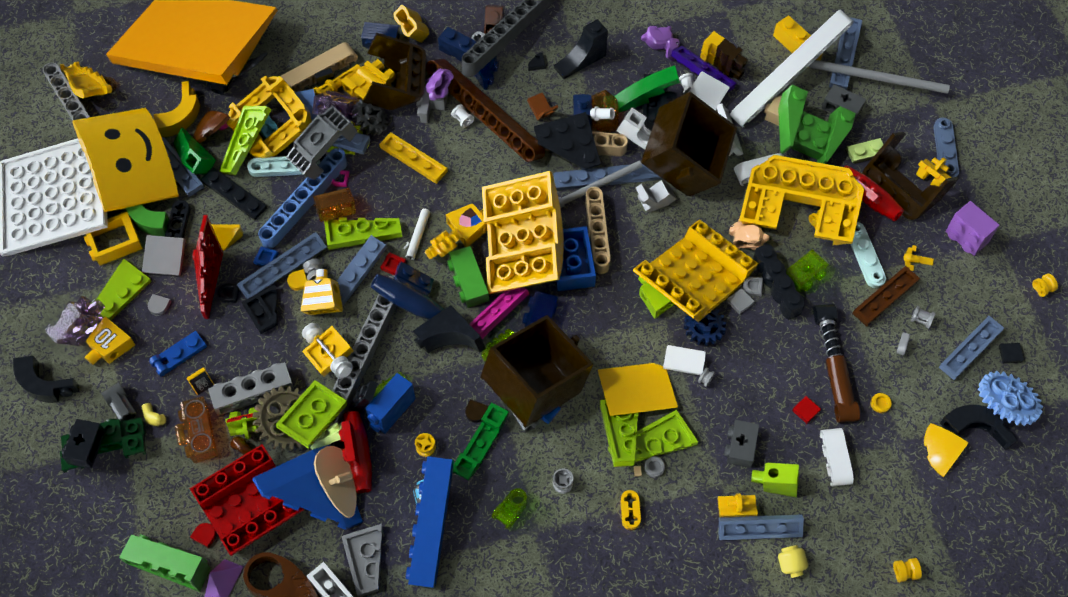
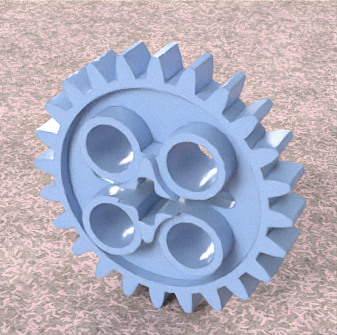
M996 371L995 373L990 372L986 374L979 383V396L984 398L982 402L989 404L987 408L993 409L994 415L1000 414L1001 419L1007 418L1008 423L1014 421L1016 425L1020 423L1023 426H1026L1027 423L1031 425L1037 421L1043 412L1041 410L1043 406L1040 404L1042 400L1037 398L1038 394L1032 392L1033 388L1026 386L1027 382H1020L1019 377L1015 379L1012 374L1007 376L1004 371L1002 374Z

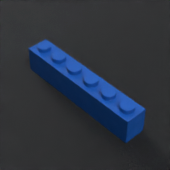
M427 456V461H423L422 473L425 474L424 482H420L418 492L421 495V502L417 503L415 510L418 521L417 524L413 525L412 537H415V541L409 550V558H412L411 567H407L406 579L409 580V585L436 588L454 467L452 459Z

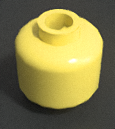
M798 545L782 548V552L778 554L782 572L790 574L791 578L804 575L803 571L809 567L804 549L798 548Z

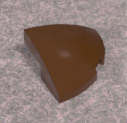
M208 111L199 122L193 138L200 144L208 136L221 128L230 119L229 115L218 111Z

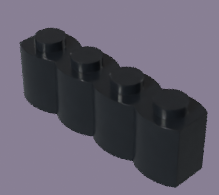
M770 244L757 247L753 256V260L758 263L756 269L762 273L763 282L770 288L771 295L779 304L782 315L788 320L800 316L804 308V299L795 290V284L786 274L783 263L777 259L776 251Z

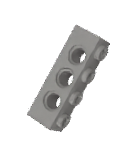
M285 362L273 364L271 367L263 370H255L249 375L238 376L231 381L217 383L213 387L208 388L214 410L218 416L257 403L260 397L264 398L265 392L271 395L270 391L272 388L276 389L277 392L280 386L283 387L284 391H286L288 386L291 387V391L295 389ZM270 379H275L272 383H266ZM255 386L252 390H247L248 387ZM236 392L234 396L228 397L230 393Z

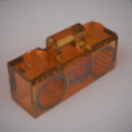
M204 396L181 402V410H178V416L180 421H184V423L175 425L178 445L188 444V446H185V453L187 458H191L193 463L218 457L208 403ZM187 429L189 437L185 438L184 430Z

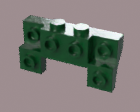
M142 417L123 422L120 419H108L100 423L106 432L98 454L122 448L125 458L139 453L146 454V430ZM69 434L61 436L62 449L68 442ZM60 451L61 469L64 473L67 470L81 467L68 464L62 458V451Z

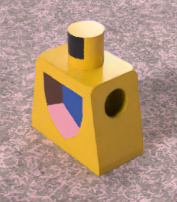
M469 204L446 214L448 226L452 231L459 229L463 235L460 241L465 247L470 246L487 231L483 209L479 211L474 204Z

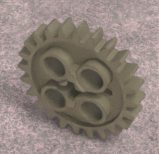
M280 386L278 392L272 388L270 391L271 395L265 392L264 398L260 397L258 400L260 405H255L254 409L258 412H254L252 417L257 418V420L252 424L259 426L255 433H262L259 439L266 438V446L272 442L273 449L279 445L281 451H284L286 446L289 451L293 450L294 445L297 449L301 447L299 442L284 432L276 433L273 429V426H276V423L290 409V404H294L301 396L298 394V388L294 392L291 391L290 386L287 387L286 391ZM270 407H276L278 409V414L272 413L270 411Z

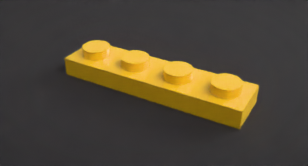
M392 132L379 144L382 150L436 184L448 172L447 167Z

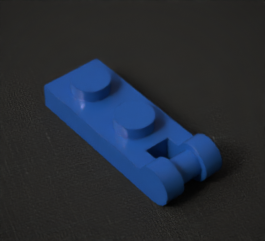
M194 331L161 354L152 356L149 362L153 367H156V372L162 377L206 348L207 345L199 334ZM166 359L169 361L167 364L162 363Z

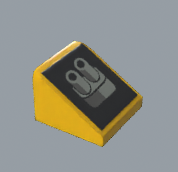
M204 368L186 378L197 395L214 386L213 381Z

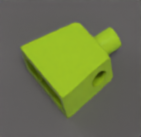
M639 276L638 280L642 283L639 295L654 318H657L675 305Z
M765 463L764 471L752 470L751 482L763 483L764 492L797 498L799 465Z

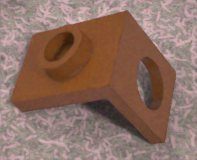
M543 93L527 99L537 120L553 114L558 109V105L550 107Z

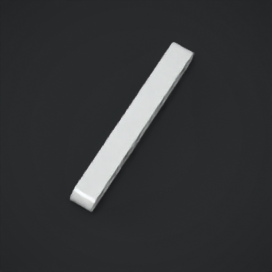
M838 10L732 110L730 116L743 128L746 122H750L774 97H777L853 24V20L842 10Z

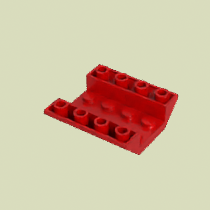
M263 444L189 488L230 556L304 510L301 507L297 511L282 505L284 500L274 496L270 500L261 496L252 479L276 467Z

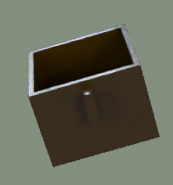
M690 91L659 107L641 163L686 196H693L721 184L738 127Z
M546 315L490 347L480 378L484 379L526 428L577 396L582 391L594 364L577 347L580 338L574 335L570 339Z

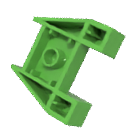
M792 84L783 92L778 107L780 151L784 154L791 148L816 159L817 163L825 164L852 129L856 113L839 106L829 115L828 122L803 111L808 91Z

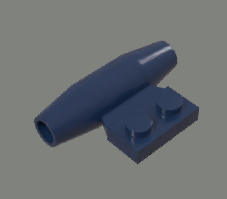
M400 262L397 266L394 279L377 274L371 283V288L386 300L418 317L429 320L444 310L442 306L428 296L434 279L403 262Z

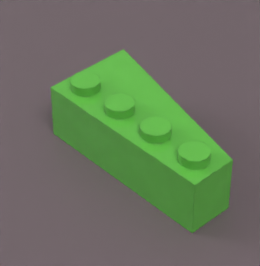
M131 534L119 557L128 565L198 592L201 591L211 570L206 559L181 549L172 548L162 542H153L150 538L141 534L139 537Z

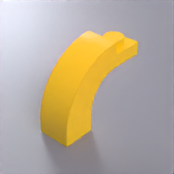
M189 81L182 82V100L178 107L170 112L154 114V121L161 137L176 135L181 128L187 129L195 121L199 113L200 103L195 94V89L191 88Z

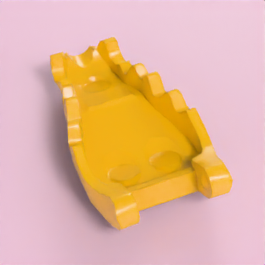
M74 62L73 65L70 64L68 67L60 64V69L66 75L69 85L76 96L84 99L90 96L112 93V87L106 83L104 77L100 76L97 71L93 72L92 68L87 66L84 68L80 67L79 62Z

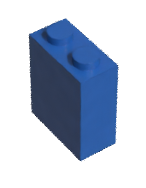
M396 373L365 408L370 422L369 426L374 431H381L386 434L414 402L416 397L413 384Z

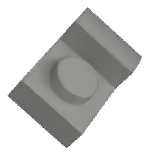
M426 87L424 88L421 100L416 102L418 107L417 116H420L421 123H428L431 109L445 111L448 93L444 98L432 101L429 98Z
M662 180L651 188L643 184L636 187L639 193L637 197L646 212L666 207L677 200L670 185Z

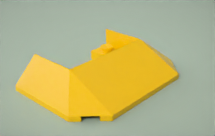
M773 155L764 163L751 169L739 222L745 225H757L758 227L777 230L783 200L819 206L820 212L814 237L831 240L833 245L852 244L864 188L857 182L849 168Z

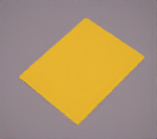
M649 363L598 369L610 416L678 407L667 369H663L661 365Z

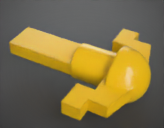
M912 245V248L908 247L903 256L905 266L911 271H914V265H911V262L933 266L934 259L912 254V251L916 252L917 246Z

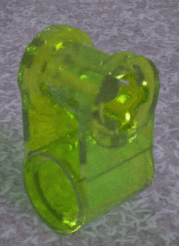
M520 488L511 490L503 502L496 507L491 517L498 519L509 530L527 506L526 492ZM517 496L523 498V501L519 504L513 502V499Z

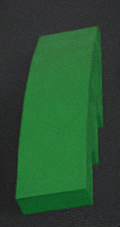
M674 65L651 74L612 98L615 113L649 103L648 98L665 93L664 88L679 84L680 80L676 66Z

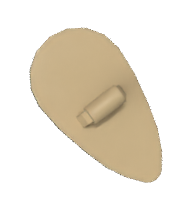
M326 446L319 450L315 456V473L333 506L343 516L350 518L355 514L357 500L351 467L347 461H344L340 448Z

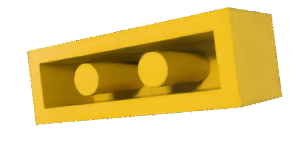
M789 15L776 23L773 34L791 53L797 50L811 36ZM823 53L816 60L820 61Z

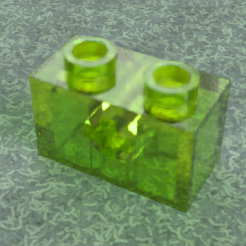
M812 249L786 270V274L793 280L796 291L799 293L803 290L807 292L813 286L815 280L820 281L826 276L829 264Z

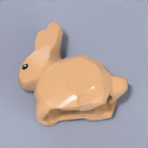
M739 220L729 229V234L734 236L733 245L739 249L751 248L756 250L757 247L763 246L770 238L757 225H745L739 222Z

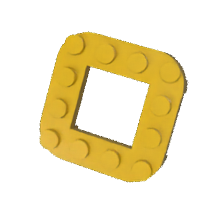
M264 76L261 78L263 83L237 105L233 102L230 104V111L228 113L230 119L227 121L228 126L234 131L243 106H265L274 98L290 116L286 123L265 140L258 134L249 150V153L255 158L277 156L296 140L312 122L310 111L280 76Z

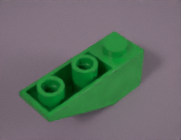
M181 128L173 143L182 164L193 174L208 173L216 159L184 128Z

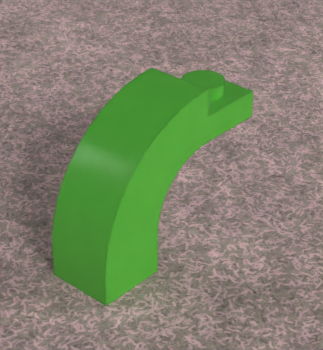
M144 204L126 208L132 222L138 229L150 235L165 236L169 221L166 212L147 210L144 208Z

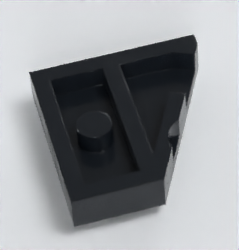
M275 285L241 302L260 335L278 325L277 289Z

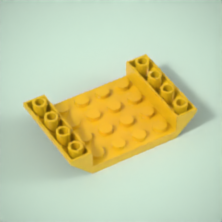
M699 219L688 228L683 239L651 263L644 260L633 269V272L699 322L733 294L744 283L745 279L750 276L758 263Z

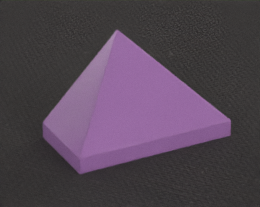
M224 559L210 572L205 597H229L244 567Z

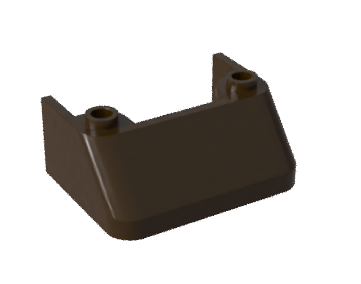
M376 33L367 54L383 58L385 68L387 70L391 69L396 73V83L394 88L372 81L363 102L387 110H395L420 101L424 94L425 50L418 45Z
M904 132L892 133L864 168L862 174L868 176L897 201L904 209L902 214L909 220L918 219L945 196L957 182L958 178L945 179L940 186L931 185L922 192L897 170V167L901 164L902 156L895 147L906 134Z

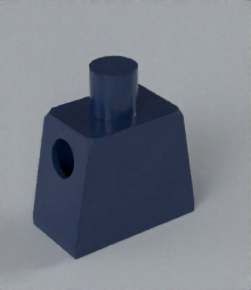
M573 95V115L586 112L592 131V118L590 116L592 109L591 95Z

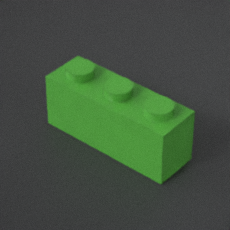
M471 246L449 252L450 260H447L449 270L454 271L453 281L455 286L460 287L459 297L461 302H465L467 308L488 302L489 293Z

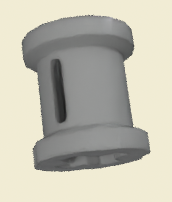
M916 306L910 321L921 323L929 329L935 312L929 313L920 309V306Z

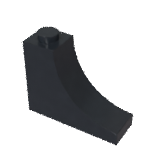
M598 19L584 26L578 43L567 56L554 64V69L563 79H566L605 57L608 30Z
M452 305L413 330L416 336L414 339L419 349L424 348L427 353L440 347L454 344L470 346L479 353L486 349L481 336Z

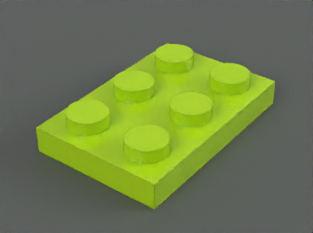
M314 380L276 423V427L309 449L346 407L347 400Z

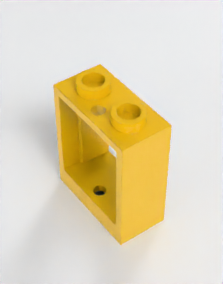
M128 212L107 219L108 228L87 233L86 236H83L87 246H91L92 250L89 251L93 262L97 261L101 266L143 249ZM125 226L130 240L99 252L94 237Z

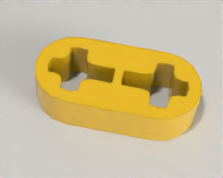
M627 490L621 495L620 500L622 525L627 530H635L639 527L641 521L640 501L635 491ZM627 496L635 499L632 502V508H629L628 501H624L627 499ZM629 512H632L633 519H637V521H634V525H630V522L626 521L629 518Z

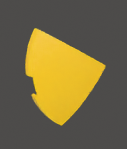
M930 423L924 436V446H927L929 454L927 459L935 471L944 477L968 442L956 434Z

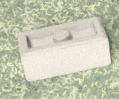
M668 345L663 369L701 375L706 352Z

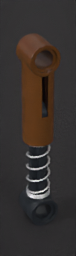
M835 304L814 305L813 316L815 324L821 327L823 332L822 338L825 340L824 347L827 348L826 355L828 358L826 359V366L835 403L836 420L838 423L859 421V406L854 399L846 360L840 354V346L837 343L839 338H836L835 334L837 331L834 329L837 322Z

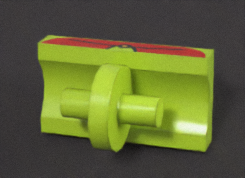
M254 407L248 410L249 414L241 415V412L235 411L231 412L229 418L225 419L230 436L244 434L246 439L251 438L250 433L255 432L259 427L252 424L257 420L252 415L254 412H258Z

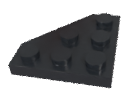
M586 112L534 126L538 145L544 149H548L555 155L577 165V167L583 170L601 165Z

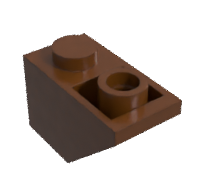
M486 6L485 34L504 18L505 6Z

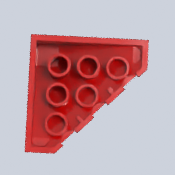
M203 215L197 246L192 254L200 310L204 319H209L224 253L208 215Z

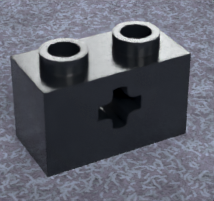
M76 419L75 424L70 428L68 442L62 449V458L70 465L92 469L106 430L100 423Z

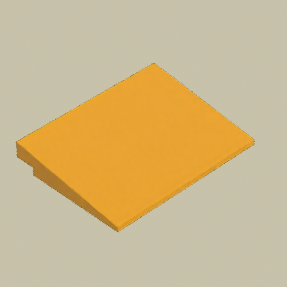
M154 0L106 55L112 64L227 85L233 75L238 76L278 10L272 6L234 0Z

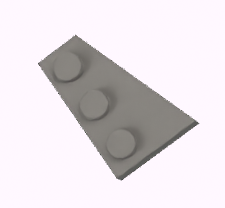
M382 524L341 536L358 597L379 591Z

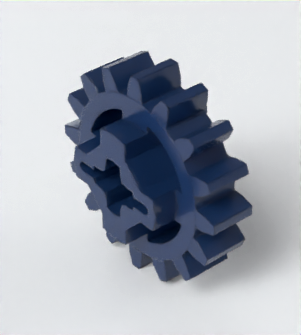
M719 309L712 310L699 322L689 315L685 317L684 329H686V336L691 335V342L696 339L698 340L697 345L704 342L705 346H708L709 342L715 345L716 339L719 341L722 339L726 331L727 322L723 321L724 315H718Z

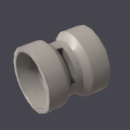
M311 259L303 264L304 271L308 274L307 280L316 279V270L323 268L320 259Z
M562 468L554 473L553 488L556 492L566 494L571 491L574 480L572 472Z

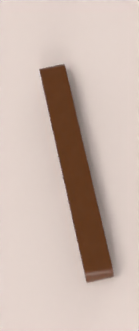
M436 59L428 61L426 70L430 76L440 68L448 69L452 72L454 78L448 86V92L527 162L543 159L545 149L538 145V141L447 60Z

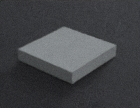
M147 235L142 273L181 276L186 239Z

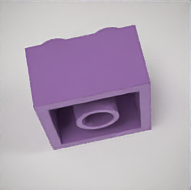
M969 201L955 213L945 232L948 233L951 240H956L962 245L965 252L975 256L990 242L1000 225L973 202Z

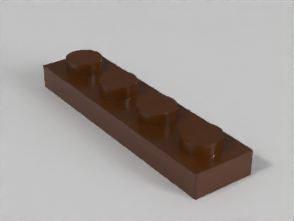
M905 266L859 305L852 314L867 327L912 288L920 278Z

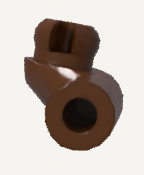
M236 436L230 442V446L243 455L253 450L243 437Z

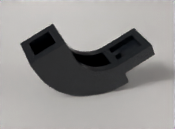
M33 355L13 358V371L17 382L34 399L47 403H58L59 395L69 397L73 393L79 392V385L74 378L56 381L40 379L39 362Z
M982 405L958 407L944 416L940 422L944 429L956 435L969 428L985 430L1005 450L1011 447L1017 440L1013 432L1004 426L1007 418L1001 419L1000 414L994 415L993 409H988Z

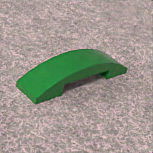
M491 402L481 419V424L463 454L460 453L454 463L453 473L468 481L470 480L496 440L509 411Z

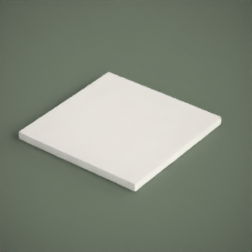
M78 138L0 161V255L2 257L108 228L107 212L103 211L93 182V175Z

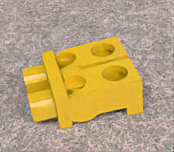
M379 59L372 63L366 61L364 66L360 67L350 78L345 77L341 82L344 91L359 102L361 99H364L372 81L391 87V82L396 78L395 72L388 69L383 73L384 64Z

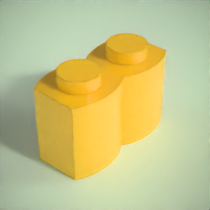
M401 5L394 12L395 21L401 25L402 32L407 37L422 43L429 35L428 27L422 23L421 17L416 11Z

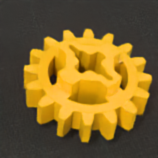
M455 229L450 233L445 230L430 241L432 245L425 250V254L429 259L436 257L438 254L442 258L457 247L456 242L463 235L459 229Z

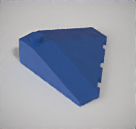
M326 446L304 453L252 479L262 497L270 500L274 496L284 500L282 504L297 511L299 507L311 511L310 516L324 522L327 518L339 522L337 527L344 530L363 522L357 505L354 516L350 518L343 516L333 506L315 473L314 460L319 450Z

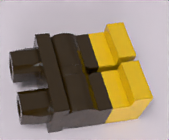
M715 31L703 42L700 58L717 67L727 77L733 76L739 80L745 72L743 68L748 61L747 58L742 56L743 49L740 47L736 48L734 44Z

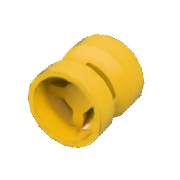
M917 558L908 559L906 562L898 560L893 563V569L898 582H905L910 578L912 580L921 579L922 571Z

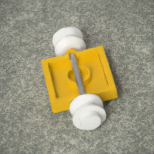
M310 323L305 326L302 336L310 344L302 351L323 377L331 371L335 373L337 378L347 377L353 369V365L348 361L347 357L354 350L333 326L325 332L317 323Z

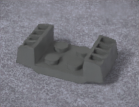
M332 105L323 114L317 115L294 141L293 148L286 158L303 175L315 180L324 172L317 164L319 159L341 135L350 142L356 135L357 130L352 122Z

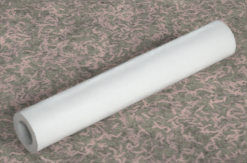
M428 209L421 210L405 256L406 259H410V257L411 260L415 259L430 215Z

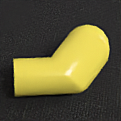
M151 403L141 406L147 424L159 426L166 423V416L154 413Z

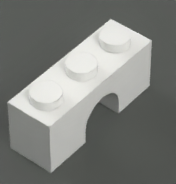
M634 108L630 109L616 130L643 149H646L651 131L644 125L647 117Z

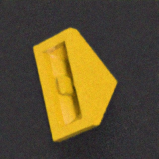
M211 224L223 251L243 236L240 224Z

